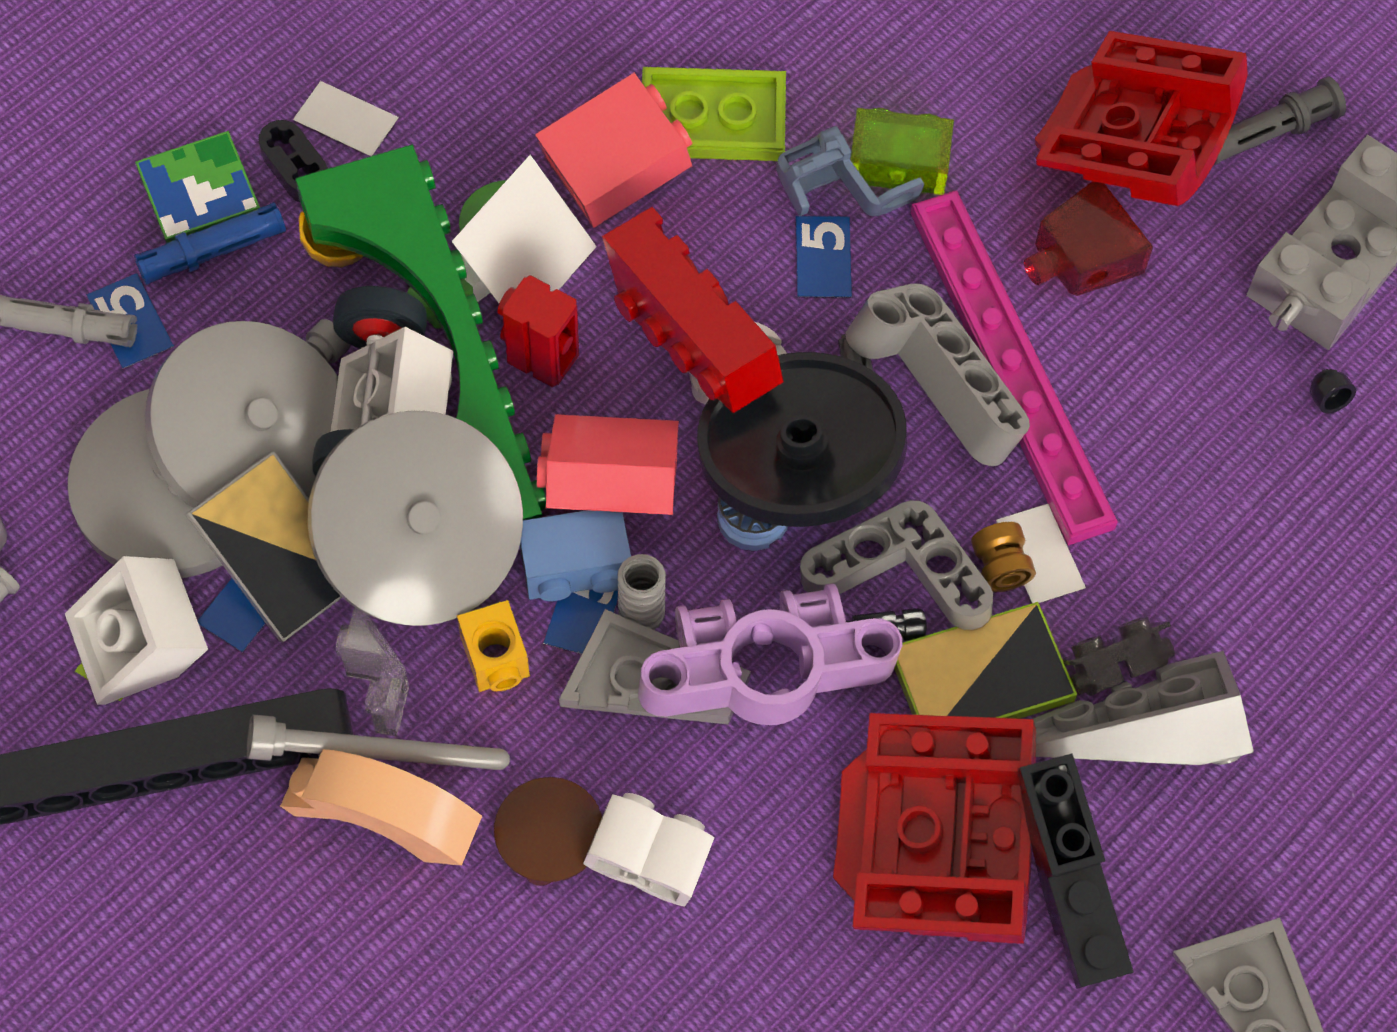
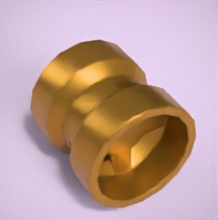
M996 523L981 529L971 539L976 557L981 559L984 564L981 574L990 585L992 592L1016 589L1030 582L1036 575L1031 557L1024 554L1023 551L1026 540L1019 523Z

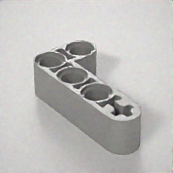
M920 283L878 291L869 296L845 332L849 346L857 354L868 359H880L898 354L969 454L975 460L987 466L1002 464L1028 432L1030 427L1029 418L943 299L935 290Z

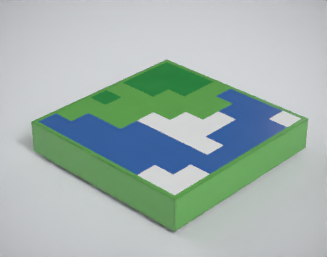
M229 131L135 162L166 243L174 241L175 235L185 232L186 235L199 232L260 208Z

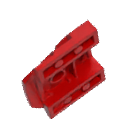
M1109 31L1091 61L1092 65L1071 74L1056 108L1035 137V145L1040 150L1036 157L1037 166L1083 174V180L1130 188L1131 198L1180 206L1189 200L1204 182L1228 136L1248 76L1246 53Z
M869 713L867 749L856 757L842 771L839 824L833 879L854 901L853 929L910 932L912 935L967 937L968 941L1024 944L1029 902L1032 846L1022 801L1018 768L1036 763V727L1034 719Z

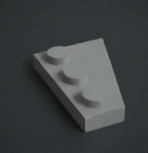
M606 609L559 698L560 707L727 725L734 714L729 707L667 717L648 713L641 706L638 699L641 667L645 659L653 653L680 648L679 641ZM740 667L742 672L741 680L748 685L751 671ZM659 677L651 681L660 690H670L676 687V684L668 678Z
M1280 918L1173 951L1174 959L1232 1032H1324Z

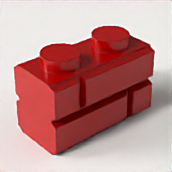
M529 275L523 278L517 288L510 287L499 303L497 312L503 316L504 322L500 339L506 342L507 363L526 374L532 371L534 378L550 387H554L560 384L579 356L577 299L558 289L550 291L549 284Z

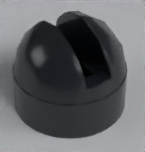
M1324 369L1317 373L1311 381L1310 393L1319 409L1323 413L1329 414L1346 407L1355 397L1356 388L1344 373L1334 369Z

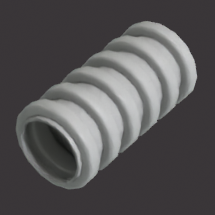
M637 554L627 558L618 570V615L653 630L658 628L665 618L666 572L663 565L656 558L646 554Z

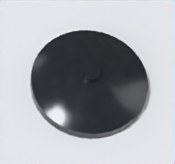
M796 352L778 355L784 382L735 413H732L718 398L714 401L711 399L707 401L700 416L697 430L698 452L703 474L721 500L741 514L764 523L789 527H809L848 518L873 504L891 487L899 475L905 460L907 425L902 404L896 393L874 371L841 356L817 352Z

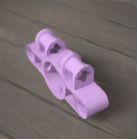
M834 583L825 584L823 590L793 594L790 590L781 591L779 598L780 610L755 611L743 616L738 621L736 620L733 604L730 599L721 600L719 606L688 610L684 605L677 606L675 609V621L680 648L658 651L645 659L641 667L638 699L641 706L648 713L655 716L667 717L729 707L739 717L755 724H784L804 713L811 705L816 693L878 684L888 679L892 675L902 648V636L894 624L884 619L873 618L846 622L840 595ZM772 641L790 647L799 656L801 678H807V680L791 692H789V689H782L771 695L763 694L749 688L741 680L742 672L738 662H732V657L744 646L754 642L759 645H769ZM868 645L877 646L886 653V656L873 657L865 652L863 647ZM659 677L668 678L676 684V687L670 690H660L651 681Z

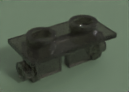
M1144 616L1118 626L1121 635L1103 642L1101 635H1097L1071 645L1073 655L1062 660L1065 665H1074L1076 674L1071 675L1070 679L1078 695L1086 693L1089 696H1093L1100 691L1125 682L1118 662L1123 660L1131 678L1166 666L1168 659L1175 656V651L1169 638H1161L1158 631L1170 627V622L1150 623L1148 616Z

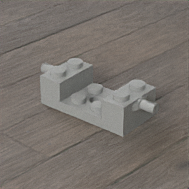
M1367 134L1340 167L1332 188L1294 234L1290 235L1285 232L1260 262L1246 296L1272 312L1269 316V322L1273 327L1280 321L1277 329L1286 331L1289 325H1291L1327 350H1330L1397 267V153ZM1338 244L1346 245L1354 251L1356 257L1349 260L1339 258L1334 254L1331 247Z

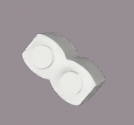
M625 793L621 797L612 794L583 864L609 878L634 885L652 896L685 907L692 897L715 837L705 832V826L692 817L677 814L674 818L661 815L653 810L654 804L650 800L640 795Z

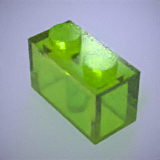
M857 108L850 160L869 186L893 189L916 178H921L924 183L923 193L943 195L949 170L954 119L940 118L933 114L914 115L891 112L884 108Z

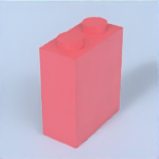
M635 72L535 134L544 157L593 228L692 167L687 147L692 145V141L687 131L678 119L670 123L663 113L667 106L653 84L645 88Z
M555 414L552 433H543L541 456L538 457L537 488H546V508L673 515L679 421Z

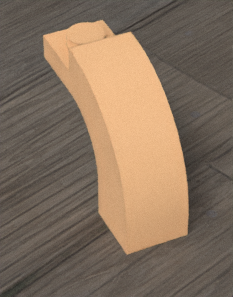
M326 749L322 750L319 759L301 758L297 769L291 775L289 787L280 807L296 817L334 819L367 828L396 842L423 862L461 866L482 818V815L460 799L409 772L367 757Z

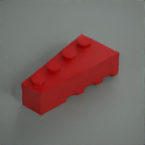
M650 207L602 236L618 294L614 296L615 304L621 315L628 322L635 320L642 327L645 336L654 347L662 346L669 352L672 361L682 373L690 372L698 380L701 389L709 399L714 401L718 398L732 413H735L784 382L776 345L737 301L729 304L723 289L719 285V281L708 269L701 273L698 272L693 261L688 256L690 254L689 247L678 235L670 239L664 235L661 226L663 218L653 207Z

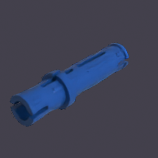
M272 202L255 211L226 220L202 231L186 235L185 232L177 234L174 241L152 250L137 253L134 255V259L144 283L148 285L163 277L186 269L189 272L199 269V264L252 245L265 238L285 233L286 227L279 209Z

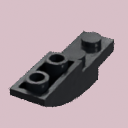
M1073 753L1018 768L1024 812L1039 880L1054 934L1061 937L1076 989L1134 973L1101 863L1105 862V857Z

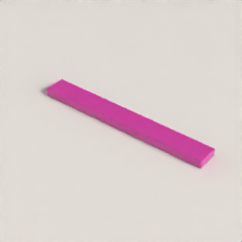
M952 191L912 204L910 214L966 332L1029 418L1030 427L1019 444L1067 545L1069 546L1115 530L1118 521L958 191Z

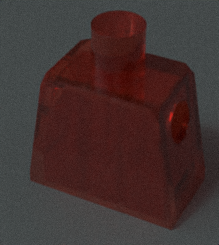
M1092 181L1044 217L1040 223L1035 242L1039 252L1027 257L1024 260V267L1028 277L1034 284L1040 285L1057 276L1070 294L1079 296L1145 273L1153 246L1104 183Z

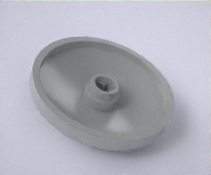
M252 321L226 322L205 328L182 342L167 357L156 373L149 389L145 410V429L148 445L155 464L173 491L194 508L265 455L274 451L309 498L316 478L312 470L314 447L322 435L331 431L338 376L316 349L298 336L282 328Z
M149 389L140 391L124 398L104 411L90 425L80 439L73 453L68 473V496L72 513L87 542L99 555L113 565L123 556L163 558L175 560L181 578L210 572L223 565L185 514L193 509V507L169 491L168 483L155 464L148 445L145 429V410Z
M396 412L378 417L357 427L346 435L325 458L316 475L309 497V539L318 566L327 581L344 600L358 610L379 620L411 626L439 624L457 618V615L470 612L478 607L495 592L506 578L518 553L522 536L523 508L521 495L513 471L505 457L476 428L457 418L437 412Z

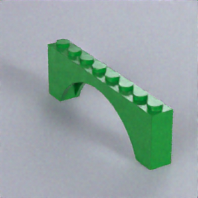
M412 144L295 178L299 200L314 243L335 246L374 260L404 280L434 313L453 350L458 369L460 398L456 418L480 431L505 457L519 487L523 520L542 518L541 511L548 509L546 508V496L543 488H537V480L530 481L525 467L526 463L531 462L528 444L522 432L514 434L508 417L515 415L513 402L507 386L498 388L492 372L499 369L496 353L490 340L481 341L476 326L483 323L481 311L475 295L466 296L460 281L467 278L465 265L459 250L450 251L445 235L451 233V227L443 204L434 206L429 190L436 189L428 160L419 161Z

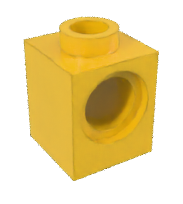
M508 600L457 615L460 638L479 692L488 689L492 691H505L518 685L523 678L530 677L528 656ZM495 644L503 645L508 649L505 654L499 657H488L482 653L485 648Z

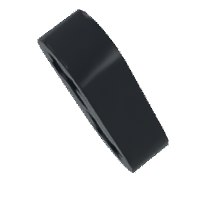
M276 120L262 128L258 142L264 162L287 193L295 201L300 202L295 179L299 177L297 170L302 168L306 175L326 170L328 167L325 161L300 128L293 122ZM279 140L284 144L290 143L292 154L287 156L279 145L274 146L273 143Z

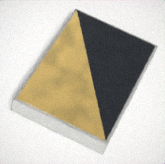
M272 451L185 515L279 642H284L342 597L327 581L313 554L308 531L309 498L276 453Z

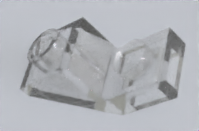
M354 607L350 625L342 624L339 630L336 655L342 657L347 677L371 681L367 691L365 711L366 713H371L376 733L397 737L409 690L405 667L370 616Z

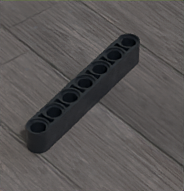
M319 689L0 754V825L299 764L301 758L319 759L320 754L284 751L282 756L272 755L270 761L247 759V737L252 714L274 716L276 722L286 723V729L353 735L346 694L343 690Z

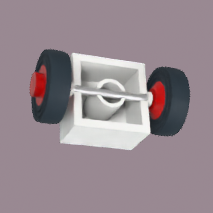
M362 286L349 289L338 297L333 316L334 331L339 338L359 348V350L341 358L331 431L322 435L314 447L312 470L315 476L332 449L346 435L368 421L404 411H430L446 415L448 391L452 383L453 350L425 337L427 325L426 309L412 295L389 287Z

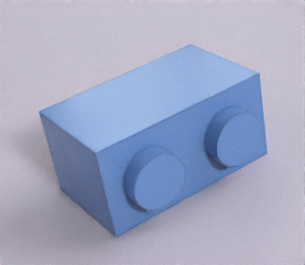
M586 510L523 520L520 551L529 600L541 598L544 601H558L567 598L573 592L593 589V591L598 593H608L618 590V570L621 564L631 557L623 512Z

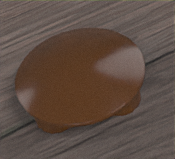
M557 777L533 779L515 788L500 805L494 823L496 847L504 862L513 871L525 877L534 885L545 886L551 882L566 880L579 874L587 867L583 862L602 819V814L594 798L580 785Z

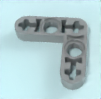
M910 500L903 502L811 548L801 559V583L806 592L820 591L824 589L825 584L834 583L839 594L906 561L946 618L954 626L963 630L978 629L988 623L992 616L993 592L990 585L935 510L921 501ZM911 521L914 526L923 524V539L926 542L924 545L921 546V537L912 527L905 529L906 522ZM875 541L884 550L877 557L864 558L859 556L854 549L861 542ZM841 554H845L846 557L843 561H841ZM935 556H946L951 558L956 566L950 572L943 574L931 571L927 567V562ZM822 566L825 571L833 570V576L826 578L822 573L815 574V568ZM961 583V591L970 602L978 600V608L972 609L968 604L960 606V592L956 587Z

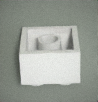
M123 556L65 613L97 705H106L120 698L178 678L208 650L174 559Z

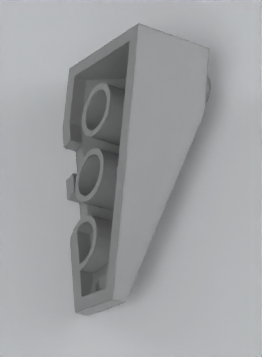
M1224 651L1171 663L1155 670L1156 680L1136 688H1132V685L1127 681L1111 687L1112 694L1104 701L1094 705L1092 702L1079 700L1033 718L1036 727V757L1057 758L1073 753L1074 759L1181 765H1205L1209 763L1224 765L1238 760L1240 756L1254 753L1242 698Z

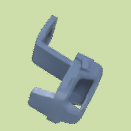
M837 126L821 131L811 140L785 151L779 156L776 164V171L781 184L799 216L808 213L810 207L805 195L806 193L839 179L843 181L860 207L869 216L883 215L919 198L924 183L921 178H916L883 193L877 198L851 162L850 156L852 152ZM813 153L812 156L807 157L799 162H796L791 166L789 165V162L796 160L800 157H803L807 154Z

